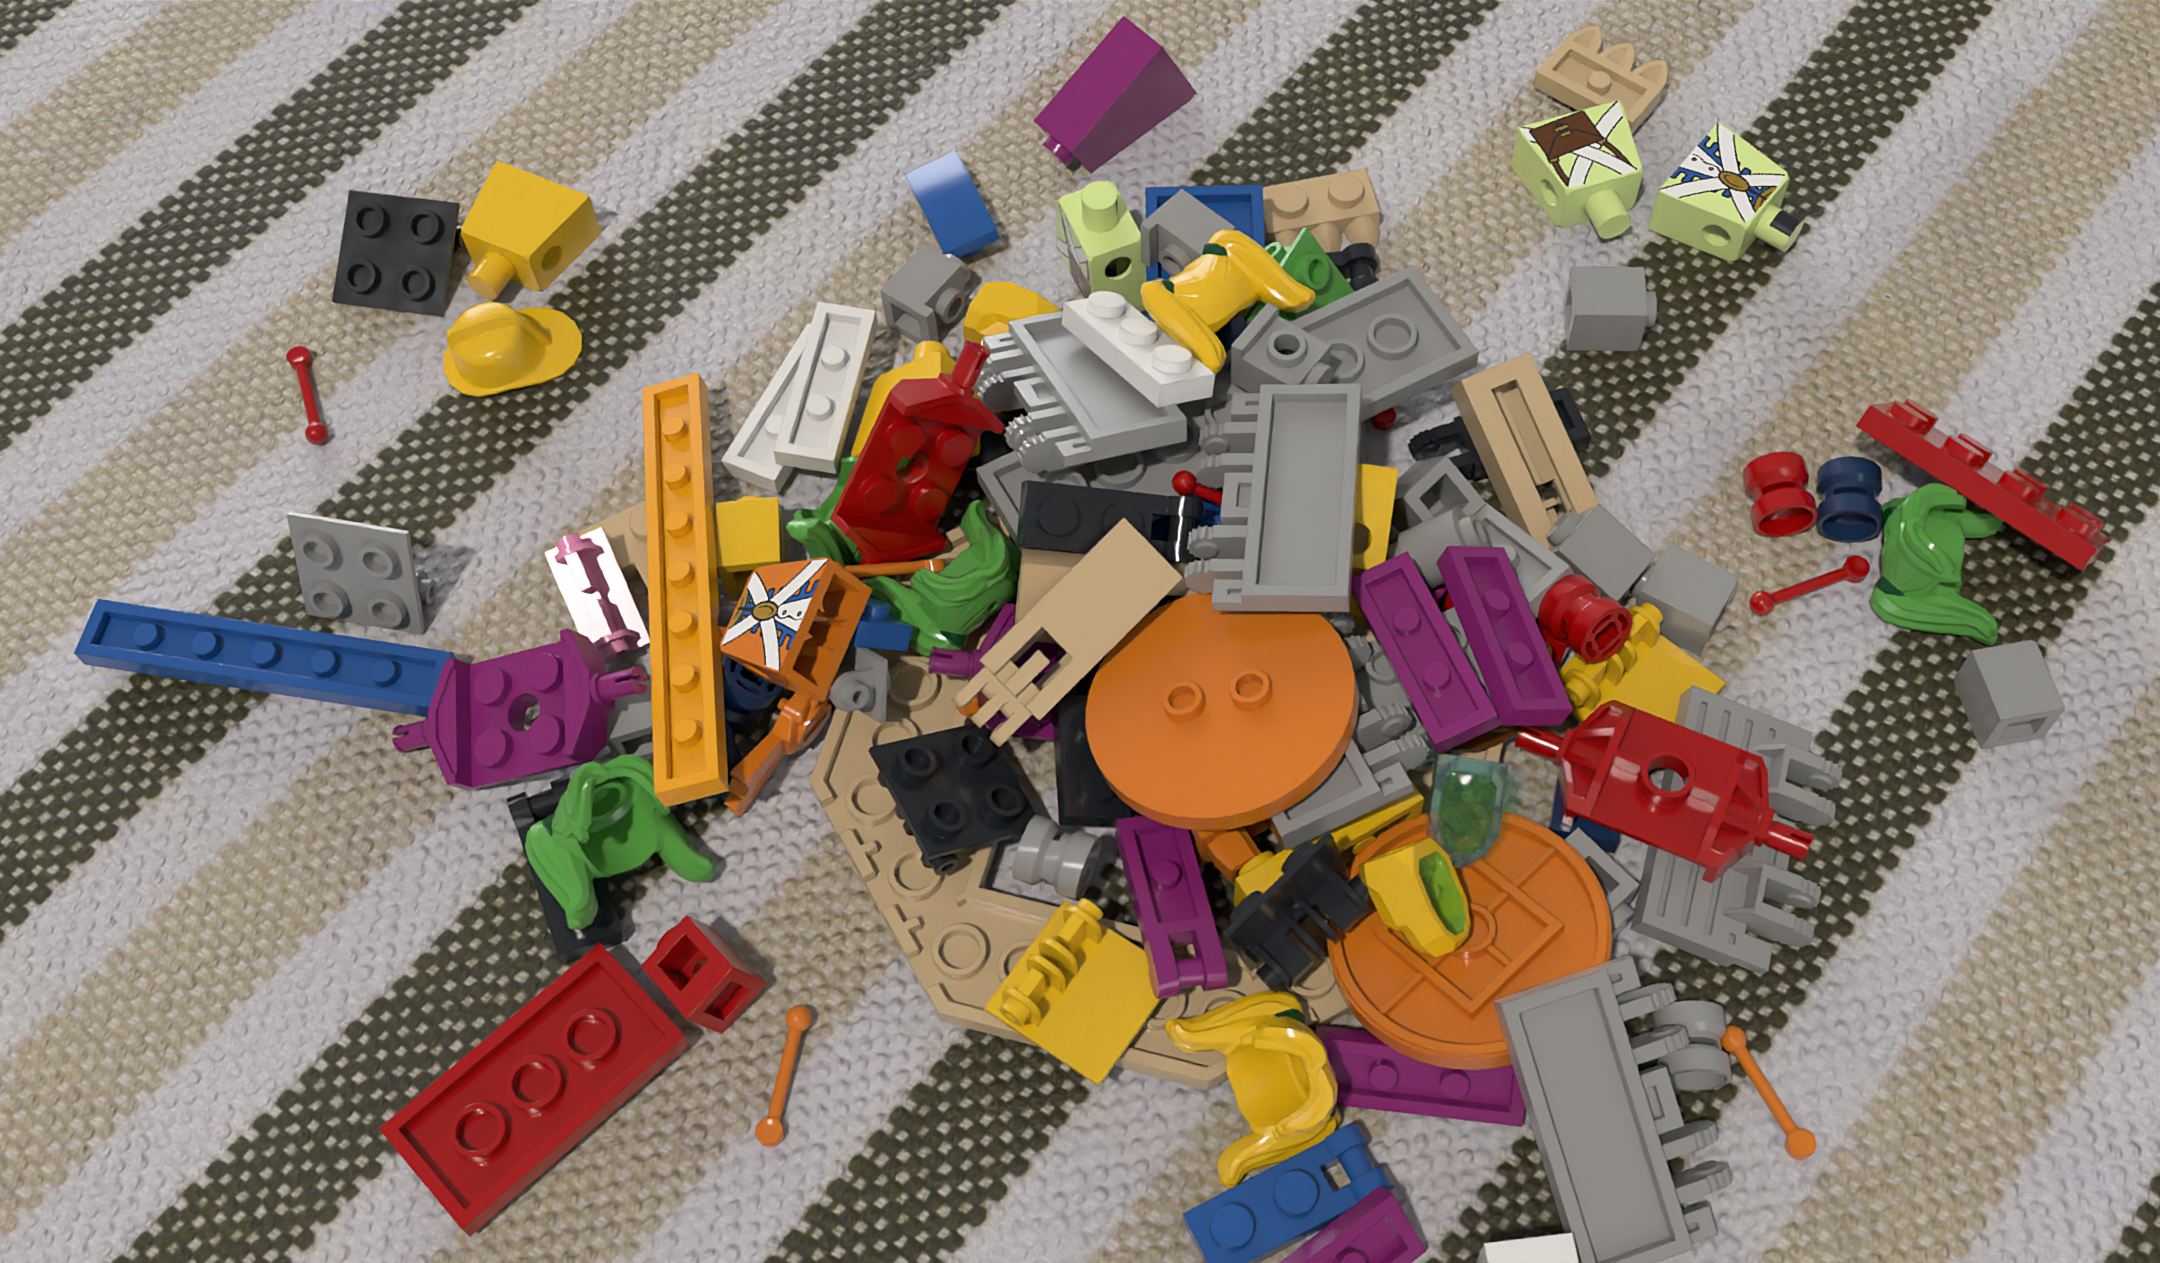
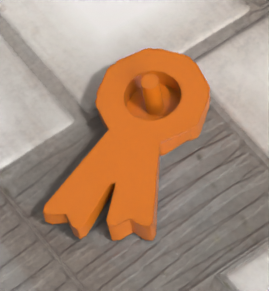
M795 692L790 700L783 697L779 701L777 708L781 710V713L772 731L730 772V776L733 777L729 784L731 794L724 802L730 811L741 817L785 754L790 755L797 750H802L811 744L827 723L833 706L831 699L826 697L824 702H819Z

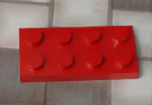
M1906 399L1904 403L1894 400V402L1870 405L1857 423L1856 427L1946 485L1957 490V492L2079 570H2083L2096 561L2112 540L2100 532L2105 522L2099 517L2072 502L2068 507L2058 506L2043 496L2048 490V486L2039 479L2017 467L2012 472L2001 470L1988 461L1993 454L1989 448L1963 433H1960L1958 437L1944 434L1934 427L1939 418L1909 399Z
M598 943L383 1124L379 1130L459 1227L470 1237L684 1051L690 1043L681 1030L605 947Z

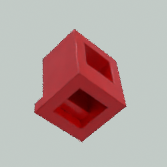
M688 915L677 926L669 929L660 938L655 951L641 965V968L687 1020L721 1034L724 1033L767 984L764 978L752 971L713 927Z

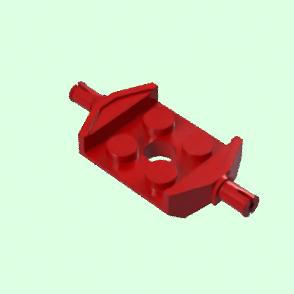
M966 340L951 375L940 372L938 378L901 379L890 390L830 517L842 533L857 545L856 549L863 555L859 565L904 562L945 549L948 541L935 528L983 431L990 430L994 433L1002 434L1005 425L974 395L976 390L974 385L987 358L991 354L983 345ZM916 453L915 458L908 466L897 470V466L902 458L911 457ZM862 577V578H858V579H859L860 581H863L864 579H868V578H872V577Z
M1614 699L1601 704L1574 731L1567 728L1564 737L1535 725L1522 726L1515 742V748H1521L1546 759L1553 760V765L1559 767L1558 784L1562 823L1572 826L1577 815L1706 868L1702 880L1713 883L1749 853L1754 845L1761 847L1764 844L1803 862L1814 837L1812 833L1809 834L1772 820L1776 810L1769 808L1768 770L1761 756ZM1659 767L1669 768L1680 775L1684 787L1678 791L1671 792L1661 790L1649 780L1648 772Z

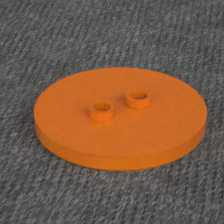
M1194 593L1161 606L1142 618L1103 659L1093 678L1086 705L1085 724L1091 752L1104 779L1117 796L1135 811L1159 823L1181 829L1216 831L1243 827L1269 819L1289 809L1313 792L1330 775L1345 753L1355 729L1359 706L1356 675L1347 648L1337 631L1318 612L1213 611L1211 603L1212 593H1206V595L1204 593Z
M1461 807L1428 812L1412 820H1405L1377 836L1374 843L1359 852L1347 867L1350 877L1345 882L1348 883L1355 875L1361 878L1358 864L1397 847L1432 836L1449 855L1467 898L1470 917L1469 935L1459 948L1435 958L1415 949L1403 932L1396 931L1384 924L1371 899L1367 903L1370 911L1346 934L1327 918V924L1340 938L1336 944L1327 939L1330 964L1338 990L1357 1020L1381 1042L1403 1055L1420 1062L1451 1069L1480 1070L1512 1065L1493 1000L1610 961L1612 925L1609 907L1602 887L1587 862L1563 838L1548 828L1519 815L1494 809Z

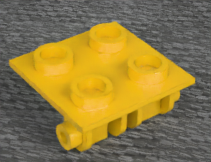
M1647 602L1643 603L1640 607L1631 606L1628 609L1632 614L1631 631L1623 646L1613 656L1603 662L1593 664L1587 663L1575 654L1558 672L1573 708L1570 714L1581 723L1601 704L1613 699L1675 723L1681 694L1694 685L1718 694L1726 684V682L1660 634L1659 624L1663 621L1662 613L1657 607Z
M1081 898L1077 905L1074 906L1064 900L986 1004L984 1010L1097 1086H1100L1161 999H1156L1153 994L1149 977V964L1145 951L1100 923L1099 920L1102 918L1103 912L1091 901Z

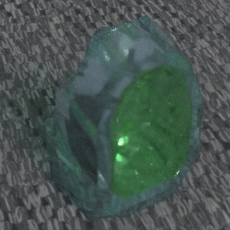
M1436 755L1426 820L1427 837L1432 836L1446 851L1454 868L1463 869L1486 857L1496 842L1500 832L1508 764L1455 755Z

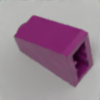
M1123 16L1034 119V122L1048 136L1042 145L1066 167L1075 160L1089 173H1092L1188 103L1197 92L1165 49Z

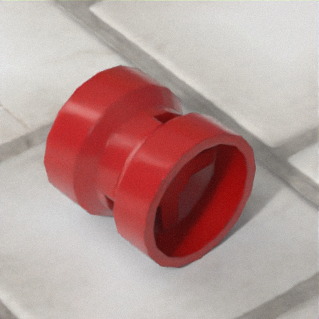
M1785 451L1769 453L1757 457L1743 469L1742 477L1745 490L1755 501L1751 506V517L1754 529L1758 534L1775 538L1791 536L1805 531L1817 521L1818 511L1815 498L1805 489L1809 482V473L1806 461L1802 455Z
M1571 574L1557 581L1546 592L1538 610L1540 625L1557 639H1568L1569 647L1587 663H1600L1613 656L1625 643L1632 627V614L1627 608L1613 598H1601L1599 588L1586 577L1579 574Z

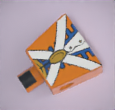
M826 557L758 567L751 573L739 602H729L719 612L718 628L723 636L720 642L721 652L766 681L813 700L824 702L873 589L832 559Z

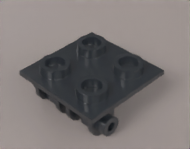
M349 190L332 303L443 317L452 254L456 252L457 248H466L461 236L462 225H459L458 222L460 204Z
M975 723L873 746L869 749V753L879 770L877 775L879 784L889 790L896 803L894 808L895 814L899 819L905 820L903 828L906 834L915 837L916 843L922 852L920 860L925 868H933L936 875H945L953 871L960 863L957 857L960 851L1023 835L1028 823L1036 815L998 746L989 738L991 734L985 724L980 728Z
M1328 831L1315 844L1312 841H1307L1298 846L1281 867L1283 875L1264 893L1258 890L1245 897L1230 916L1229 921L1232 924L1223 932L1251 972L1261 962L1264 963L1255 974L1274 993L1284 984L1290 989L1314 965L1313 960L1289 937L1291 933L1317 958L1321 959L1325 955L1320 946L1299 926L1306 918L1333 944L1340 940L1335 931L1315 912L1317 908L1344 934L1370 911L1367 903L1372 898L1368 888L1357 875L1348 883L1345 882L1350 875L1335 840Z

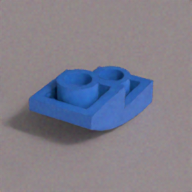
M956 150L904 174L944 255L952 254L957 258L969 257L980 252L987 244L1000 239L998 231Z

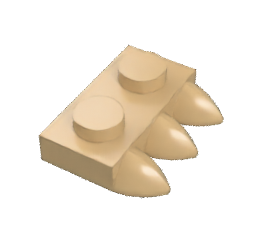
M1588 26L1571 33L1536 71L1533 87L1578 111L1620 100L1624 107L1631 133L1633 134L1659 104L1662 90L1668 77L1666 61L1656 60L1647 62L1631 71L1635 58L1632 43L1617 44L1598 54L1602 41V33L1599 26Z
M1366 168L1263 187L1264 234L1267 246L1273 242H1279L1282 246H1291L1302 228H1308L1325 252L1340 251L1342 233L1345 234L1351 244L1359 242L1368 243L1376 248L1380 235L1379 221L1381 212Z

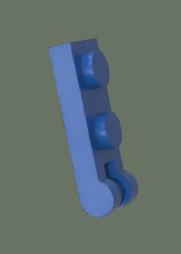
M1351 1123L1334 1131L1322 1142L1183 1213L1182 1221L1204 1263H1260L1321 1231L1378 1186L1391 1191L1394 1185L1383 1166L1375 1168L1364 1149L1369 1142L1358 1123ZM1341 1164L1351 1182L1347 1186L1333 1192L1323 1172Z

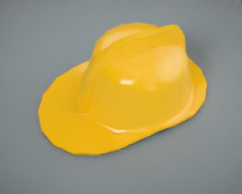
M492 301L478 303L466 309L456 319L453 327L446 331L449 345L443 356V372L453 388L462 394L475 397L495 395L507 390L545 383L561 377L575 365L582 352V334L575 321L557 310L546 307L514 310L503 303Z

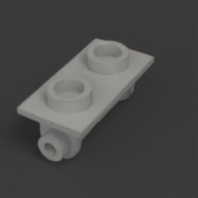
M849 644L826 697L831 699L832 703L842 711L851 712L859 710L879 723L886 722V702L891 687L890 675L887 669L888 660L865 647H854Z

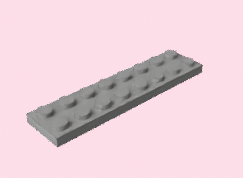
M1413 265L1290 322L1331 345L1330 366L1333 367L1334 373L1330 384H1361V422L1477 366L1479 351ZM1231 350L1225 352L1226 359L1223 367L1215 376L1212 397L1176 404L1187 418V441L1088 462L1084 465L1052 472L1044 470L1041 474L1039 472L1035 474L1031 471L1027 472L1018 460V451L1008 453L976 468L979 485L1015 544L1017 540L1021 486L1025 480L1166 496H1184L1177 494L1173 490L1171 480L1174 474L1182 470L1190 471L1195 476L1197 461H1200V457L1206 456L1205 451L1201 450V446H1199L1200 429H1203L1204 425L1208 426L1209 423L1214 424L1218 422L1223 424L1224 422H1232L1231 405L1233 393H1249L1231 383ZM1193 493L1186 495V497L1202 498ZM1153 516L1152 522L1161 517Z

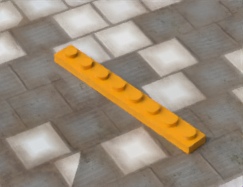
M699 372L642 388L654 795L664 807L729 791L722 652L720 648L721 633L718 628L719 594L708 387Z

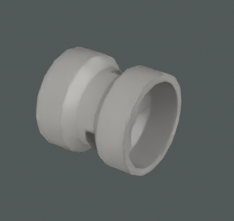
M1035 815L1028 823L1020 840L1013 863V879L1030 885H1037L1047 880V884L1053 885L1058 895L1074 901H1080L1095 871L1101 849V838L1083 831H1078L1072 835L1069 833L1062 835L1057 822Z
M1681 1001L1671 1003L1666 1008L1653 1012L1654 1030L1663 1026H1684L1690 1042L1688 1046L1683 1047L1684 1049H1679L1676 1052L1659 1057L1657 1065L1666 1066L1673 1090L1702 1091L1719 1088L1730 1083L1732 1080L1730 1057L1721 1048V1038L1727 1031L1725 1010L1721 1005L1707 1001Z

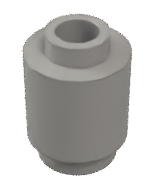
M1454 507L1399 533L1398 541L1387 547V555L1389 560L1408 551L1426 586L1431 590L1444 584L1436 562L1447 546L1489 547V539L1476 515L1470 514L1466 516L1461 509Z

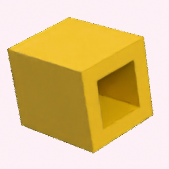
M744 496L736 501L716 503L717 568L727 597H741L748 579L755 569L761 566L788 563L786 522L778 497Z

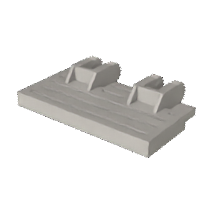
M1063 311L1008 321V333L983 337V346L991 354L987 358L974 385L975 392L979 391L977 393L980 397L979 400L993 413L995 411L1001 412L1003 409L1010 411L1024 408L1028 413L1027 416L1021 414L1018 418L1014 417L1012 422H1008L1009 426L1005 427L1006 433L1004 434L1009 447L1014 452H1019L1017 453L1018 460L1027 472L1031 471L1033 474L1036 472L1041 474L1044 470L1052 472L1084 465L1088 462L1187 441V418L1174 403L1157 408L1062 325Z
M1260 384V393H1233L1231 405L1232 422H1224L1223 424L1218 422L1214 424L1209 423L1208 426L1204 425V428L1200 429L1199 446H1201V450L1205 451L1206 456L1200 457V461H1197L1195 478H1197V482L1202 483V486L1205 485L1208 488L1213 487L1215 489L1218 487L1223 488L1220 514L1221 525H1213V527H1208L1207 525L1205 527L1198 526L1197 529L1193 528L1192 532H1189L1187 549L1190 550L1189 554H1193L1194 557L1201 558V560H1194V562H1189V565L1185 566L1183 583H1186V588H1190V591H1196L1197 594L1204 593L1206 595V593H1212L1211 603L1213 611L1350 612L1362 416L1361 384Z
M1318 612L1332 625L1341 639L1344 638L1342 641L1347 648L1354 670L1358 671L1360 667H1364L1370 661L1369 658L1373 656L1371 654L1372 649L1364 636L1351 635V637L1346 638L1350 632H1353L1354 622H1356L1351 612ZM1358 689V715L1360 716L1357 717L1352 738L1337 766L1303 800L1270 818L1286 851L1414 792L1412 783L1406 773L1411 769L1414 770L1417 766H1421V763L1426 761V757L1429 756L1428 751L1430 750L1421 735L1417 736L1416 733L1414 735L1408 734L1405 737L1401 736L1399 740L1389 742L1391 738H1397L1398 735L1403 734V731L1408 729V725L1411 724L1410 719L1412 718L1403 704L1398 702L1392 704L1390 702L1379 709L1375 708L1368 711L1367 703Z
M1694 685L1681 694L1675 720L1676 724L1763 758L1768 770L1769 808L1776 810L1775 813L1795 821H1802L1803 824H1809L1810 826H1826L1834 822L1836 808L1835 804L1831 803V800H1827L1826 797H1819L1816 793L1785 782L1787 778L1802 785H1809L1810 788L1814 787L1817 790H1833V788H1838V785H1840L1842 768L1838 767V764L1832 763V761H1827L1825 758L1809 752L1813 732ZM1665 768L1661 790L1671 792L1683 788L1684 783L1680 775L1669 768ZM1776 815L1772 819L1794 828L1796 823ZM1764 844L1761 847L1754 845L1749 853L1713 883L1702 880L1706 870L1705 867L1648 845L1634 910L1636 914L1632 919L1630 930L1722 966L1729 967L1732 964H1736L1762 975L1769 971L1773 944L1745 934L1746 930L1772 941L1781 942L1780 944L1805 947V945L1812 943L1815 929L1814 925L1810 924V921H1805L1804 918H1797L1794 914L1763 903V897L1765 896L1780 903H1786L1788 906H1794L1795 908L1812 909V907H1817V904H1819L1821 887L1817 886V883L1811 882V880H1805L1802 876L1787 871L1790 855L1767 847Z
M1628 955L1493 1000L1564 1233H1573L1579 1263H1657L1694 1250L1693 1244L1718 1236L1709 1205L1702 1203L1681 1210L1680 1204L1706 1196L1714 1191H1720V1189L1727 1188L1733 1182L1728 1166L1722 1163L1703 1164L1695 1169H1689L1672 1176L1670 1174L1667 1164L1668 1160L1706 1148L1718 1141L1719 1136L1713 1121L1700 1120L1684 1124L1666 1066L1660 1064L1640 1072L1638 1071V1064L1668 1055L1679 1049H1684L1683 1047L1688 1046L1690 1042L1684 1026L1680 1027L1679 1025L1663 1026L1652 1032L1628 1039L1623 1021L1659 1011L1676 1000L1672 984L1666 982L1621 994L1641 987L1633 958Z

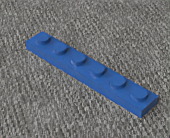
M97 599L74 651V654L84 665L421 717L428 716V709L445 660L456 659L453 652L103 599Z

